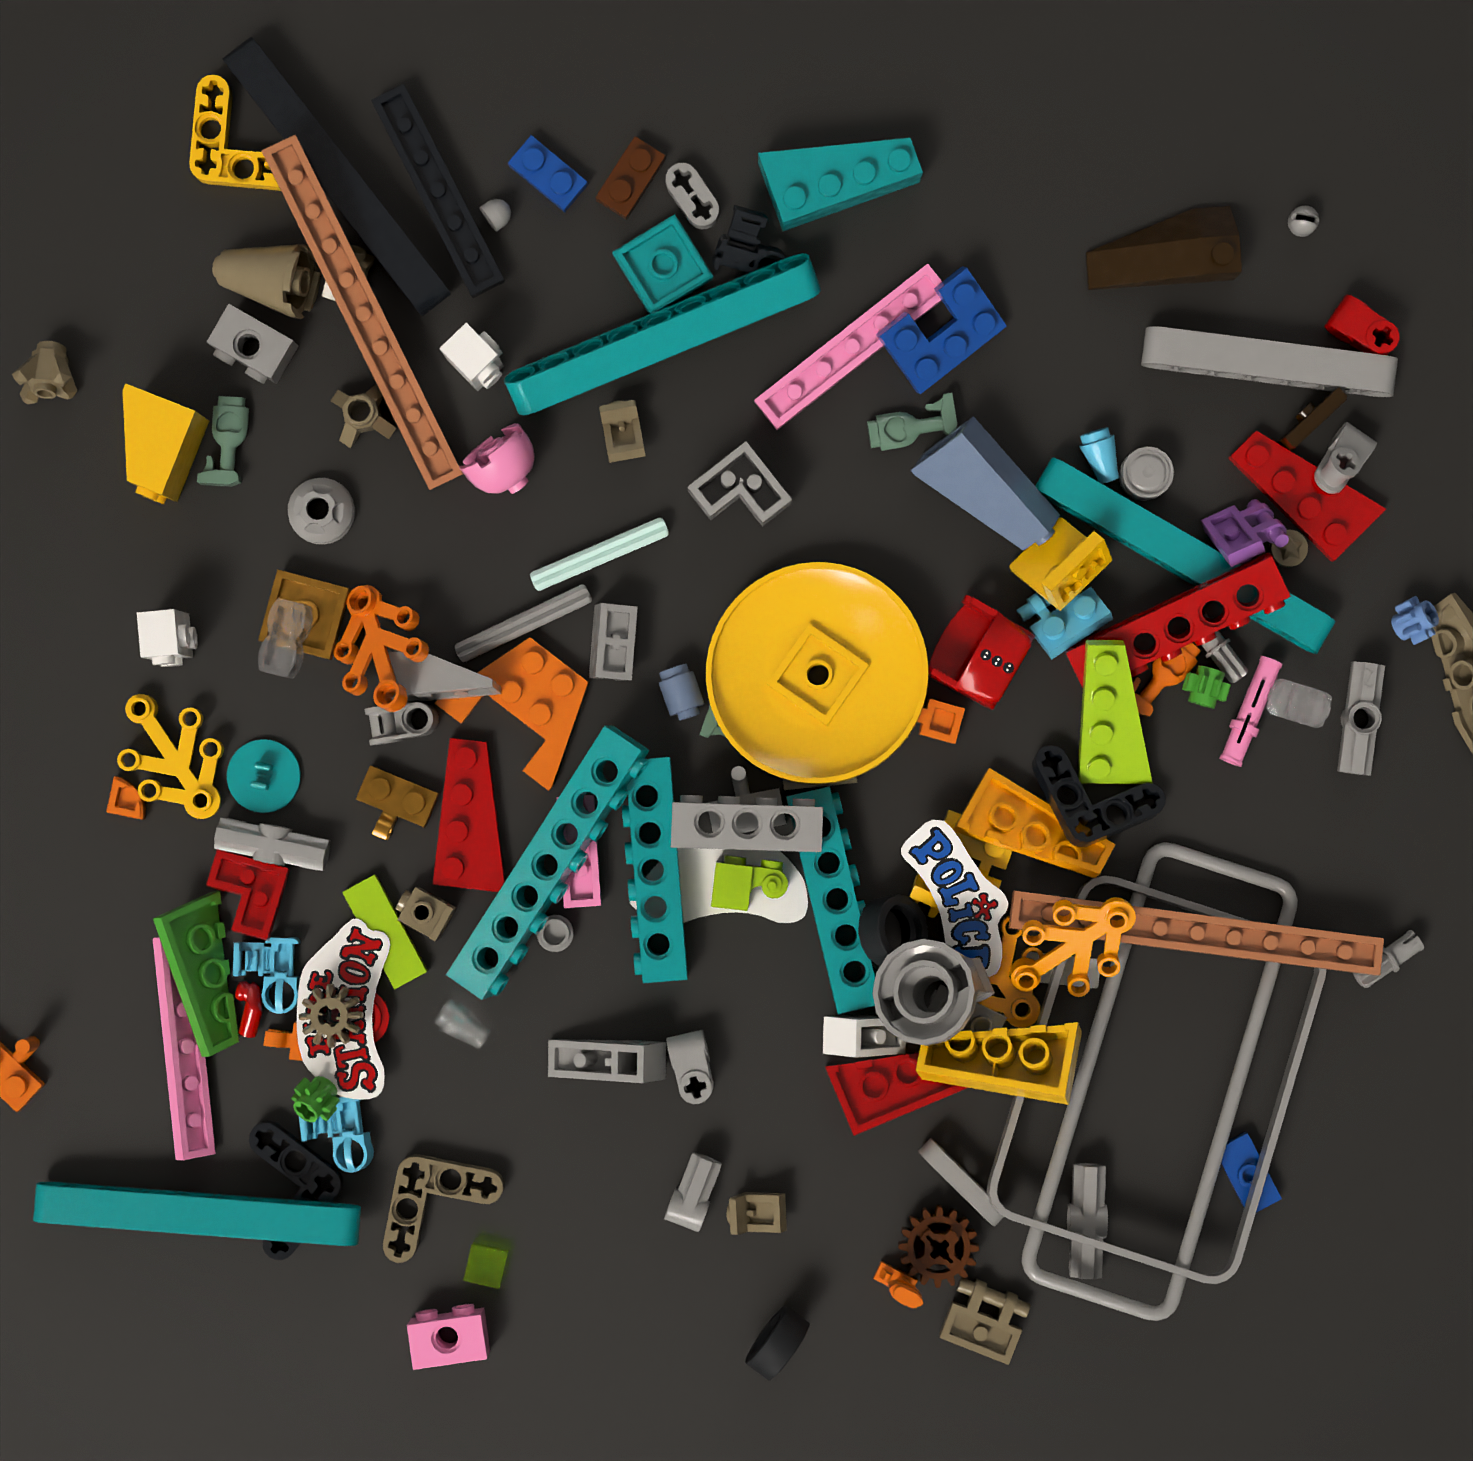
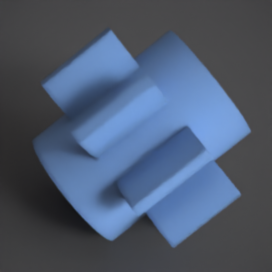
M1414 596L1394 607L1397 614L1392 616L1391 622L1395 633L1400 639L1407 640L1411 638L1413 645H1416L1436 634L1433 627L1439 624V617L1435 607L1429 601L1425 600L1420 603L1418 597Z

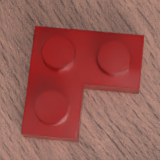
M217 849L206 885L214 889L241 895L231 929L233 932L269 941L290 870L286 867L256 861L252 858Z

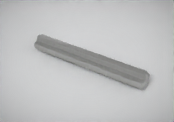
M579 585L456 643L454 646L455 651L462 662H467L591 603V595L585 585Z

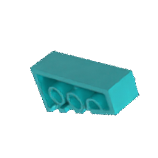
M911 138L758 153V165L782 231L917 184L921 181L923 174Z

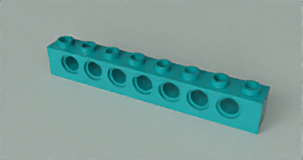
M615 726L603 727L446 974L449 978L481 1000L492 997L493 994L498 996L504 990L509 981V977L506 974L513 964L517 966L527 954L529 947L525 944L532 933L537 935L545 926L549 918L545 913L552 902L557 904L566 893L568 885L565 882L571 872L577 873L586 862L588 854L585 851L592 840L597 842L608 826L605 819L612 809L615 811L619 809L628 795V792L625 790L632 777L637 779L646 768L648 760L645 757L649 749ZM608 761H612L618 769L617 777L612 782L608 781L603 775V767ZM588 792L593 793L598 801L597 808L592 813L588 812L583 805V799ZM569 823L574 825L578 832L577 839L573 844L567 842L563 834L565 826ZM549 854L555 857L558 863L557 871L553 875L549 874L544 868V860ZM528 886L535 888L538 894V899L534 906L527 903L524 897L525 889ZM508 917L514 918L518 924V931L515 936L509 935L505 930V921ZM489 947L498 954V963L495 967L489 965L485 959V953Z

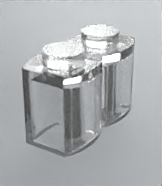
M281 598L274 602L269 611L267 621L269 635L265 638L259 650L258 666L260 671L290 679L295 678L303 663L304 649L302 643L308 637L313 623L311 607Z

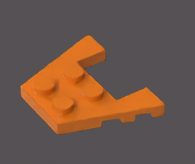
M529 637L477 673L493 679L501 686V694L488 695L545 739V742L522 771L550 791L554 785L589 682ZM484 696L437 700L435 704L459 723L463 724Z

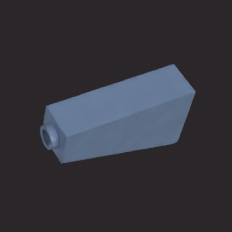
M974 416L925 451L911 469V472L916 477L1022 550H1025L1035 542L1038 546L1042 545L1055 533L1053 526L1060 514Z

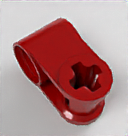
M1351 295L1343 297L1324 325L1325 329L1334 337L1364 353L1388 355L1399 342V331L1392 322H1389L1374 312L1364 302ZM1382 333L1385 335L1383 339L1384 344L1378 347L1374 344L1376 341L1375 336Z

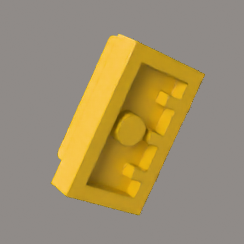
M1059 517L1053 526L1055 533L1040 546L1035 542L1026 548L1010 564V569L1016 576L1061 611L1112 561V557L1105 539L1093 531L1086 537L1065 519Z

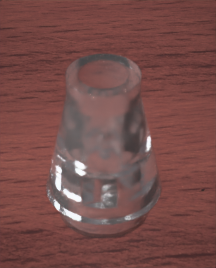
M450 998L434 1019V1023L440 1027V1032L471 1044L477 1049L484 1044L491 1032L484 1027L461 1000L457 1003Z

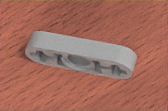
M930 1138L918 1150L921 1156L992 1226L995 1227L1004 1218L990 1204L987 1191L934 1139Z

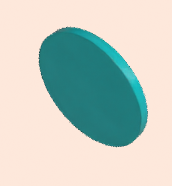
M260 739L243 745L232 756L227 768V784L234 799L244 808L259 813L274 812L285 807L297 794L301 782V770L297 758L289 748L273 740Z

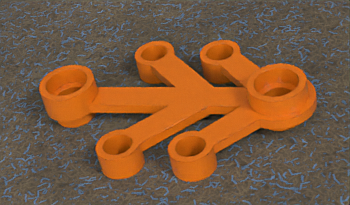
M357 586L347 596L346 605L351 618L341 641L335 645L333 650L334 657L340 662L347 665L353 663L350 671L342 680V686L345 691L355 696L363 694L368 687V680L364 675L373 657L380 681L374 690V702L377 706L388 712H396L405 707L408 696L405 687L396 682L387 647L404 653L407 658L417 663L426 659L429 647L427 643L417 637L408 639L381 629L377 616L393 620L398 627L405 631L414 630L419 624L420 617L415 610L408 606L399 608L383 602L380 591L373 586ZM409 614L408 621L404 623L405 617ZM364 626L366 636L359 649L355 642ZM419 645L418 651L413 654L415 647ZM349 648L347 655L344 656L345 650ZM358 679L356 686L352 688L353 682Z

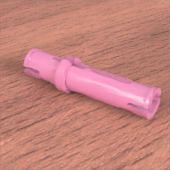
M1261 656L1259 659L1260 662L1247 689L1236 720L1232 719L1229 727L1232 730L1223 753L1219 758L1238 767H1241L1243 764L1242 761L1252 738L1257 737L1259 733L1257 725L1270 697L1279 670L1283 665L1269 657ZM1262 680H1265L1257 703L1253 708L1252 703ZM1250 715V720L1240 743H1237L1245 720Z

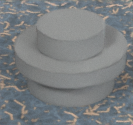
M550 915L545 926L537 934L538 942L548 951H562L573 940V926L567 918L561 915Z

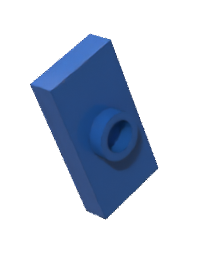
M1243 1132L1228 1140L1221 1162L1243 1208L1245 1207L1259 1160V1154L1247 1132ZM1267 1173L1256 1212L1282 1199L1269 1173Z

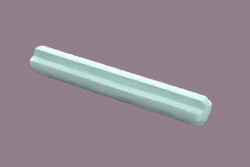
M663 518L654 519L531 572L530 578L535 589L541 591L665 538L669 535L668 528Z

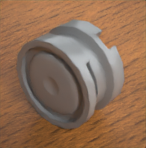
M1148 446L1138 448L1129 454L1120 466V486L1128 496L1135 500L1147 501L1155 499L1168 490L1173 481L1174 468L1172 461L1165 452L1158 448Z

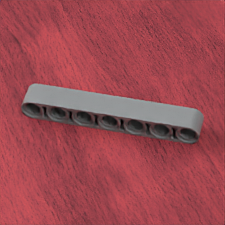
M1147 327L1145 329L1141 365L1160 370L1325 391H1334L1339 387L1344 393L1392 397L1394 395L1398 358L1380 354L1167 327Z

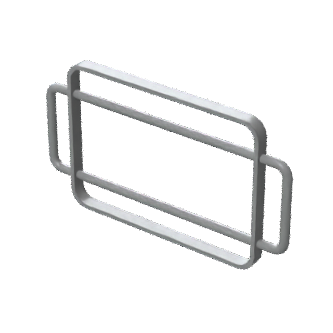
M1168 842L1156 844L1146 852L1135 883L1118 877L1101 876L1091 879L1081 886L1075 899L1085 900L1091 889L1096 885L1105 884L1132 892L1129 902L1132 906L1144 907L1146 897L1200 915L1250 921L1149 888L1157 862L1163 857H1171L1279 893L1283 900V906L1277 925L1292 926L1298 903L1293 887L1289 882L1280 877ZM1120 943L1118 950L1120 971L1113 977H1106L1071 1091L1070 1102L1064 1114L1033 1219L1005 1209L997 1195L998 1182L1024 1097L1014 1096L989 1175L987 1195L990 1204L996 1212L1012 1221L1030 1226L1022 1252L1023 1269L1030 1280L1041 1286L1146 1320L1159 1321L1168 1318L1175 1312L1180 1303L1187 1278L1203 1283L1218 1284L1227 1281L1236 1273L1246 1248L1326 978L1327 969L1314 968L1313 978L1229 1260L1226 1266L1219 1272L1210 1275L1201 1274L1189 1269L1281 963H1265L1176 1264L1173 1265L1047 1224L1132 944ZM1067 959L1053 968L1036 1025L1047 1026ZM1044 1231L1172 1272L1164 1301L1160 1305L1153 1306L1044 1271L1038 1266L1036 1261Z

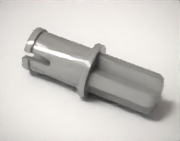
M1216 631L1217 637L1202 645L1207 652L1205 657H1211L1219 669L1225 673L1228 681L1235 683L1247 674L1248 669L1228 644L1231 640L1229 638L1225 640L1221 633Z
M1408 930L1406 934L1386 948L1383 947L1380 976L1353 973L1356 981L1364 988H1368L1391 971L1398 972L1399 966L1419 951L1424 950L1422 941L1418 936L1413 938L1415 933L1412 930Z

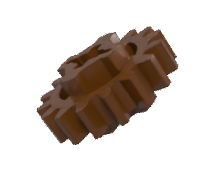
M941 1205L936 1206L934 1214H930L927 1208L923 1207V1217L918 1219L911 1214L909 1216L913 1225L911 1229L902 1227L900 1230L907 1237V1240L898 1242V1248L907 1251V1253L900 1257L901 1263L912 1264L907 1272L911 1277L919 1272L922 1285H925L929 1278H931L936 1288H940L942 1279H947L948 1283L954 1286V1276L956 1274L963 1278L968 1276L964 1269L966 1264L970 1266L976 1265V1261L970 1256V1252L979 1251V1246L976 1243L970 1242V1240L976 1237L977 1233L975 1229L965 1230L969 1220L966 1216L956 1220L957 1211L954 1208H951L946 1215L943 1214ZM938 1222L947 1224L943 1229L931 1228L929 1224ZM918 1235L922 1240V1249L915 1257L914 1241ZM928 1235L939 1243L944 1241L943 1244L949 1257L938 1250L931 1253L933 1248ZM961 1236L963 1249L958 1258L955 1254V1244ZM933 1264L946 1265L948 1267L943 1270L929 1269Z

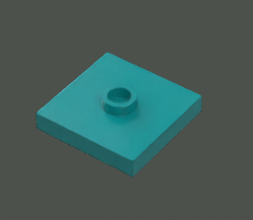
M675 214L612 252L613 257L649 314L672 305L713 280L714 277Z

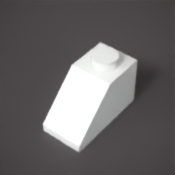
M824 1016L823 1054L856 1058L906 1053V1042L889 1032L878 1016Z

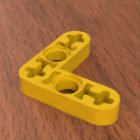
M207 75L202 78L196 89L189 164L193 175L202 183L210 185L281 191L272 173H263L264 180H260L262 175L260 162L265 161V168L270 170L262 152L228 149L233 98L232 90L221 76ZM213 85H217L220 91L223 92V95H218L215 100V108L218 111H222V114L211 111L212 101L206 95V91L213 90ZM209 120L218 121L221 125L220 134L214 139L204 138L201 133L203 124ZM200 145L209 148L219 147V151L211 149L210 158L217 166L216 168H211L207 175L199 167V164L206 163L207 151L204 148H200ZM241 160H249L254 164L252 175L245 179L238 178L234 172L235 165Z

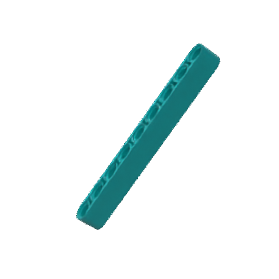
M804 253L796 254L518 368L504 378V383L518 414L529 415L805 302L818 295L821 287L809 255Z
M1056 458L1050 459L1035 485L1050 503L1193 586L1202 584L1241 565L1237 564L1231 567L1217 550ZM1250 584L1243 585L1237 591V599L1243 603L1251 602L1257 596V588ZM1291 593V597L1284 600L1286 604L1284 607L1269 614H1265L1261 610L1249 616L1250 619L1313 654L1319 652L1336 622L1329 615Z
M38 1182L35 1189L33 1221L48 1224L356 1246L359 1243L361 1206L343 1203L91 1184Z

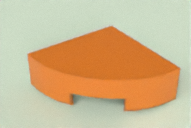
M114 776L106 812L145 820V802L139 797L138 789L128 780Z

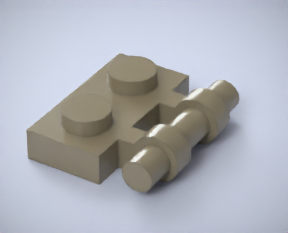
M961 1277L956 1291L968 1295L969 1299L966 1306L951 1301L939 1332V1338L1009 1365L1022 1332L1021 1327L1009 1322L1013 1313L1026 1318L1031 1304L1019 1300L1018 1295L1009 1291L1004 1294L987 1287L986 1282L976 1279L973 1282ZM982 1301L1000 1308L997 1318L978 1311Z

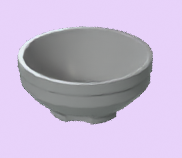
M329 478L307 480L300 484L290 497L288 503L289 522L293 530L307 542L319 545L334 543L342 539L353 525L355 519L354 500L350 492L335 480ZM316 498L326 500L329 506L327 516L320 520L312 519L308 514V505Z

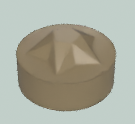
M1286 530V535L1289 538L1288 543L1281 548L1270 543L1269 553L1277 565L1293 567L1300 564L1306 558L1308 544L1305 537L1298 531Z

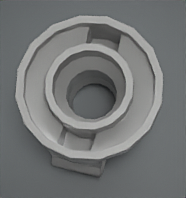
M920 939L903 943L886 956L876 972L872 994L876 1014L889 1032L904 1042L929 1046L946 1042L962 1031L974 1013L975 1004L991 997L995 992L980 958L966 957L944 942ZM944 981L949 992L947 1002L942 1009L932 1012L925 1005V991L933 982Z

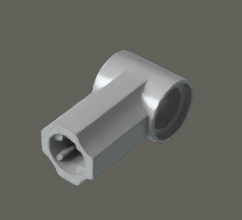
M692 1152L679 1188H675L664 1219L699 1232L710 1204L708 1199L716 1183L722 1163L706 1155Z

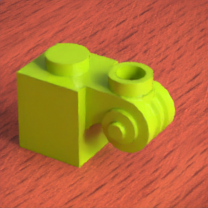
M724 855V862L716 861L711 907L748 911L750 893L758 886H762L763 893L769 898L775 899L783 896L788 888V880L782 869L783 862L761 860L760 866L746 865L745 857Z

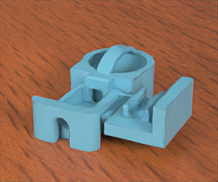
M270 937L269 941L235 942L233 976H245L246 971H258V976H264L261 994L264 1006L272 1013L277 1014L287 1013L297 1006L300 976H294L295 944H300V939L296 937ZM265 943H271V946L267 947ZM242 951H245V970H242ZM274 982H276L275 1006L272 1005L269 999V990ZM286 982L294 990V1000L288 1008L283 1009V985Z
M337 1096L340 1099L336 1105L337 1110L328 1121L319 1117L316 1122H307L299 1117L302 1141H308L318 1138L320 1133H328V1137H332L333 1159L335 1164L344 1172L353 1173L366 1168L371 1163L374 1149L371 1143L370 1132H363L360 1101L363 1099ZM352 1140L358 1142L364 1152L363 1161L359 1166H354Z

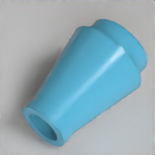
M1104 427L1081 435L1082 445L1079 447L1096 475L1098 482L1104 484L1120 478L1117 467L1114 434L1110 435L1109 428Z

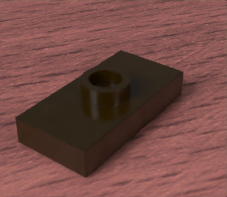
M1338 387L1328 394L1317 406L1310 402L1295 416L1299 423L1280 439L1278 443L1290 451L1296 448L1347 400L1348 396Z

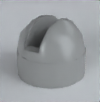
M489 200L479 207L485 219L496 232L508 224L511 217V209L504 200Z
M1308 205L1295 208L1288 217L1290 231L1300 237L1313 233L1319 224L1317 211ZM1301 215L1313 218V222L1306 220H1296V216Z

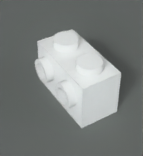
M467 322L439 348L446 359L477 391L483 386L489 389L502 376L500 370L504 365L499 358L502 354L499 346L485 331L478 335Z
M176 609L137 612L141 658L150 659L153 665H160L161 667L183 665V658H193L192 649H197L198 640L195 627H190L188 613Z

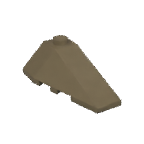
M1452 593L1434 606L1438 613L1439 624L1433 627L1436 634L1431 636L1435 653L1441 658L1446 679H1443L1445 690L1450 691L1455 712H1452L1454 724L1473 754V613L1456 593Z

